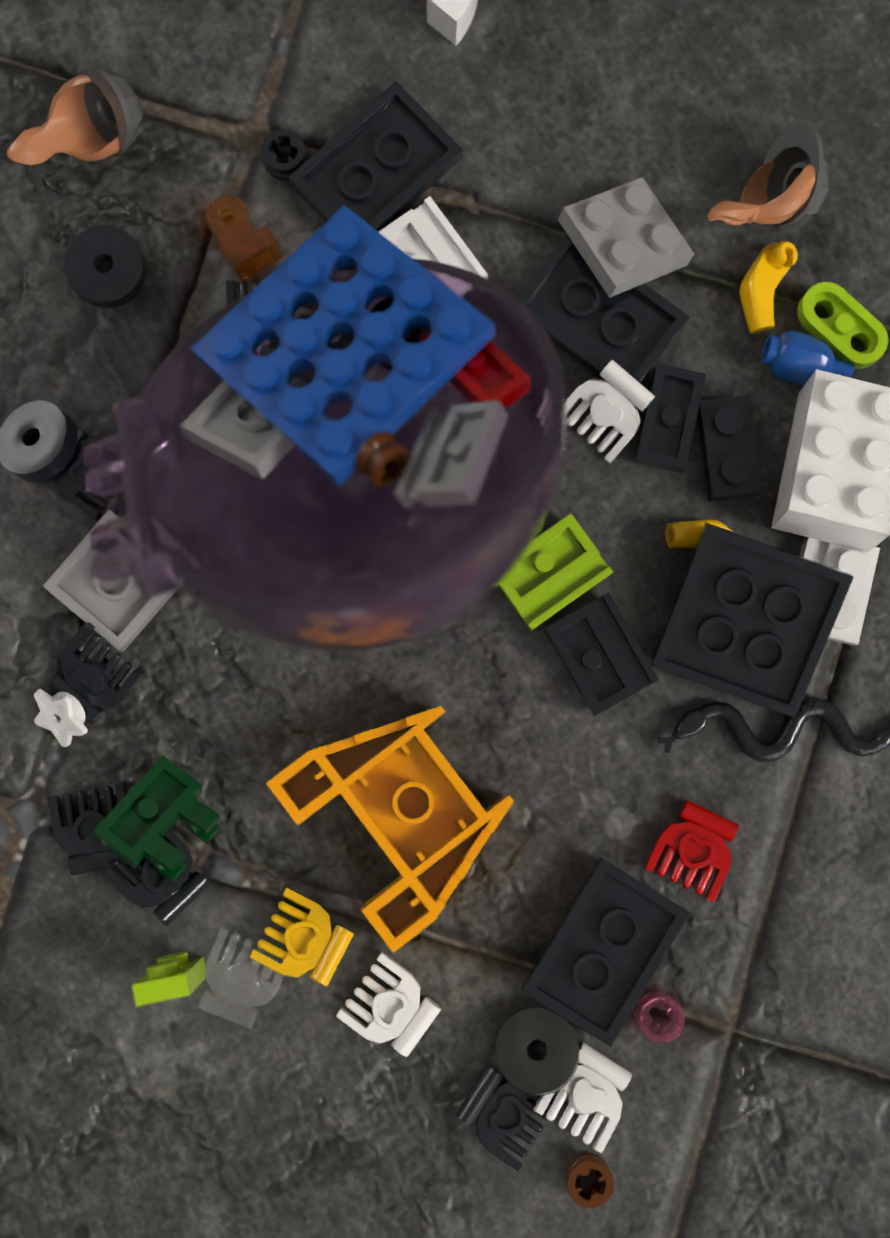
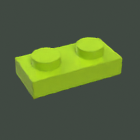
M178 952L157 958V963L147 966V973L132 984L136 1007L190 995L207 977L204 956L189 959L188 952Z

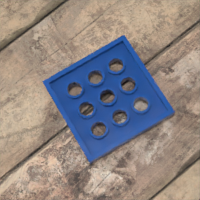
M344 205L190 349L206 368L340 487L356 471L354 461L357 453L370 437L381 431L390 432L392 435L396 433L497 334L494 323ZM343 268H354L357 270L356 275L348 282H332L333 276ZM390 297L394 299L392 306L382 313L367 311L370 303L377 298ZM308 303L319 305L317 312L310 318H293L296 310L302 305ZM416 327H427L432 330L428 339L422 343L410 344L404 341L406 334ZM342 333L355 335V339L349 347L343 350H332L329 348L330 342L337 335ZM270 339L280 341L274 353L268 356L255 355L257 347L262 342ZM377 364H388L393 367L390 375L382 381L371 382L365 379L368 370ZM302 370H313L316 372L314 380L309 385L302 388L290 386L291 379ZM339 401L353 403L351 412L343 419L330 420L326 418L328 409L334 403Z

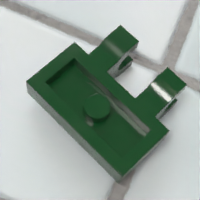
M162 755L93 830L95 839L131 867L135 868L145 857L164 877L174 883L187 868V865L183 862L186 854L162 837L180 819L195 836L205 844H208L220 830V826L217 824L220 815L197 800L198 796L202 793V784Z

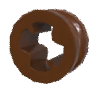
M381 431L370 437L363 444L355 458L354 468L362 476H369V481L375 488L382 489L395 482L403 473L411 452L404 444H396V439L390 432Z
M583 1153L577 1155L569 1162L566 1167L565 1181L573 1201L581 1207L591 1209L606 1203L613 1193L614 1182L610 1169L604 1159L596 1154ZM590 1169H596L598 1180L602 1181L600 1186L591 1185L588 1192L581 1191L580 1180H576L578 1174L587 1176Z

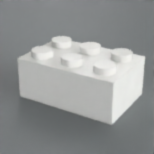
M818 369L815 370L798 393L771 528L864 552H870L890 535V387Z

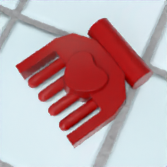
M686 799L678 814V817L685 821L670 823L660 832L643 868L653 873L665 845L668 844L669 846L660 863L657 874L660 877L665 876L677 850L679 858L670 875V881L673 883L677 882L684 866H686L689 870L682 885L685 889L691 887L698 869L705 867L695 888V893L701 895L708 884L714 868H717L705 895L706 899L715 902L731 864V852L724 840L731 842L734 839L739 824Z

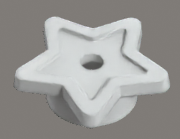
M38 689L34 693L35 700L40 709L34 722L36 725L50 730L61 746H69L73 735L82 736L88 732L84 725L85 711L81 703L74 696L67 692H58L54 696H50L42 689Z

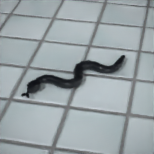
M811 697L802 700L796 717L786 715L774 740L764 743L756 739L739 710L729 703L715 701L704 704L699 709L686 712L677 723L673 734L669 737H658L657 742L665 744L664 751L669 753L672 742L676 739L691 738L699 734L706 727L708 720L719 718L726 723L734 741L743 754L757 762H774L792 750L804 723L809 718L819 717L826 722L833 737L846 752L864 757L877 754L890 746V727L883 729L882 732H878L870 740H861L854 735L845 715L832 701Z

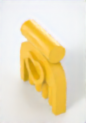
M286 888L283 897L309 910V914L284 901H280L278 908L281 911L302 922L293 923L278 914H273L271 921L285 928V934L269 926L264 929V933L286 945L288 952L264 939L258 940L257 946L284 960L281 964L254 949L249 958L287 977L299 978L312 970L309 978L327 987L354 934L339 925H336L333 932H331L330 915L319 904Z

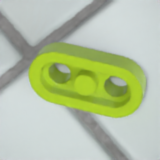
M832 282L815 284L799 301L797 315L800 324L813 337L827 343L839 361L854 365V369H863L874 364L885 353L888 346V335L885 327L838 284ZM815 306L826 308L828 318L818 317L814 310ZM856 338L862 341L864 352L854 350L851 346V339Z

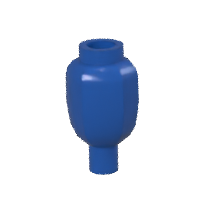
M787 331L781 336L770 334L765 341L760 357L762 364L769 365L773 376L803 386L816 369L850 378L854 372V365L836 360L832 349L827 343L796 331Z

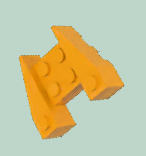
M442 706L310 750L266 783L297 825L303 823L341 794L401 875L361 906L363 914L393 953L437 919L447 900L461 879L464 878L474 859L514 802L510 795H503L484 810L424 729L446 712Z

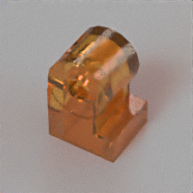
M223 195L210 203L206 213L207 223L217 245L241 282L283 258L278 242L267 225L255 232V226L247 205L241 198L234 195Z

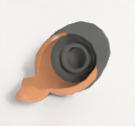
M97 68L83 70L76 77L65 82L54 95L47 122L42 126L23 131L7 149L6 156L16 163L27 165L40 164L48 160L55 153L61 152L86 162L103 160L109 156L118 157L135 141L140 130L143 110L139 104V96L134 93L131 85L121 77L107 74L105 71Z
M803 124L792 125L777 136L771 146L763 166L750 177L741 194L740 202H719L709 211L707 215L708 221L720 220L728 226L751 224L754 222L784 227L795 224L812 214H816L820 210L827 193L830 191L828 163L824 160L822 138L817 131Z

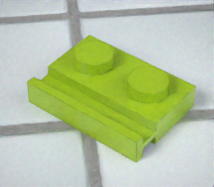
M571 513L489 570L490 576L515 611L519 613L530 632L613 573V570L604 562L600 552Z

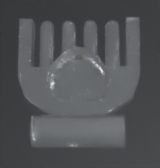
M221 927L206 963L205 980L213 991L205 990L198 1009L252 1030L259 1010L253 1007L268 1004L278 992L284 976L276 972L273 981H270L269 977L272 970L265 966L260 976L258 970L260 963L247 958L253 945L251 938H247L244 941L237 960L230 963L240 940L238 933L232 934L222 960H217L229 932V929ZM257 947L256 951L264 955L265 950ZM269 954V958L277 960L278 957Z

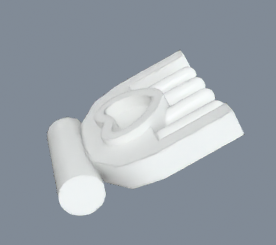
M611 360L600 373V376L605 380L591 378L578 386L555 414L558 419L562 420L581 398L583 401L567 419V424L573 426L590 406V414L577 429V433L583 435L593 422L597 425L587 438V442L593 444L607 427L614 426L598 445L597 450L600 453H603L615 438L622 433V438L605 457L609 463L617 457L635 436L641 422L638 409L643 411L655 398L650 391L614 360Z
M381 952L377 957V961L399 976L401 980L398 981L380 966L373 964L370 968L371 972L394 989L386 990L369 976H364L362 982L377 994L373 998L359 987L354 989V994L372 1008L373 1015L352 999H347L345 1005L369 1024L366 1026L342 1007L337 1012L336 1017L367 1040L381 1044L394 1039L391 1044L392 1047L403 1056L408 1057L442 1009L428 997H425L420 1004V985L413 974L384 952Z
M581 1042L579 1044L580 1055L578 1063L580 1065H578L570 1082L560 1089L546 1117L549 1121H553L567 1097L568 1106L559 1121V1127L562 1129L566 1128L573 1114H579L571 1129L572 1136L576 1137L582 1130L588 1116L596 1112L583 1137L585 1144L592 1142L604 1117L607 1118L592 1146V1149L602 1154L621 1116L623 1103L616 1088L623 1091L629 1084L632 1073L586 1043ZM554 1093L540 1096L533 1111L543 1115Z

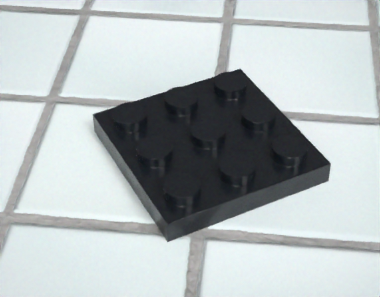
M705 522L652 657L651 665L783 714L796 717L854 576Z

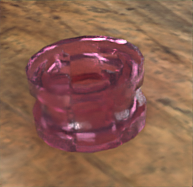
M658 991L648 993L640 999L636 1006L635 1017L637 1025L644 1035L653 1042H671L682 1032L685 1022L683 1009L667 993ZM663 1004L670 1006L671 1008L667 1012V1016L671 1020L670 1024L664 1029L660 1024H657L656 1030L650 1028L649 1025L653 1019L648 1013L649 1010L655 1005L660 1010H663Z

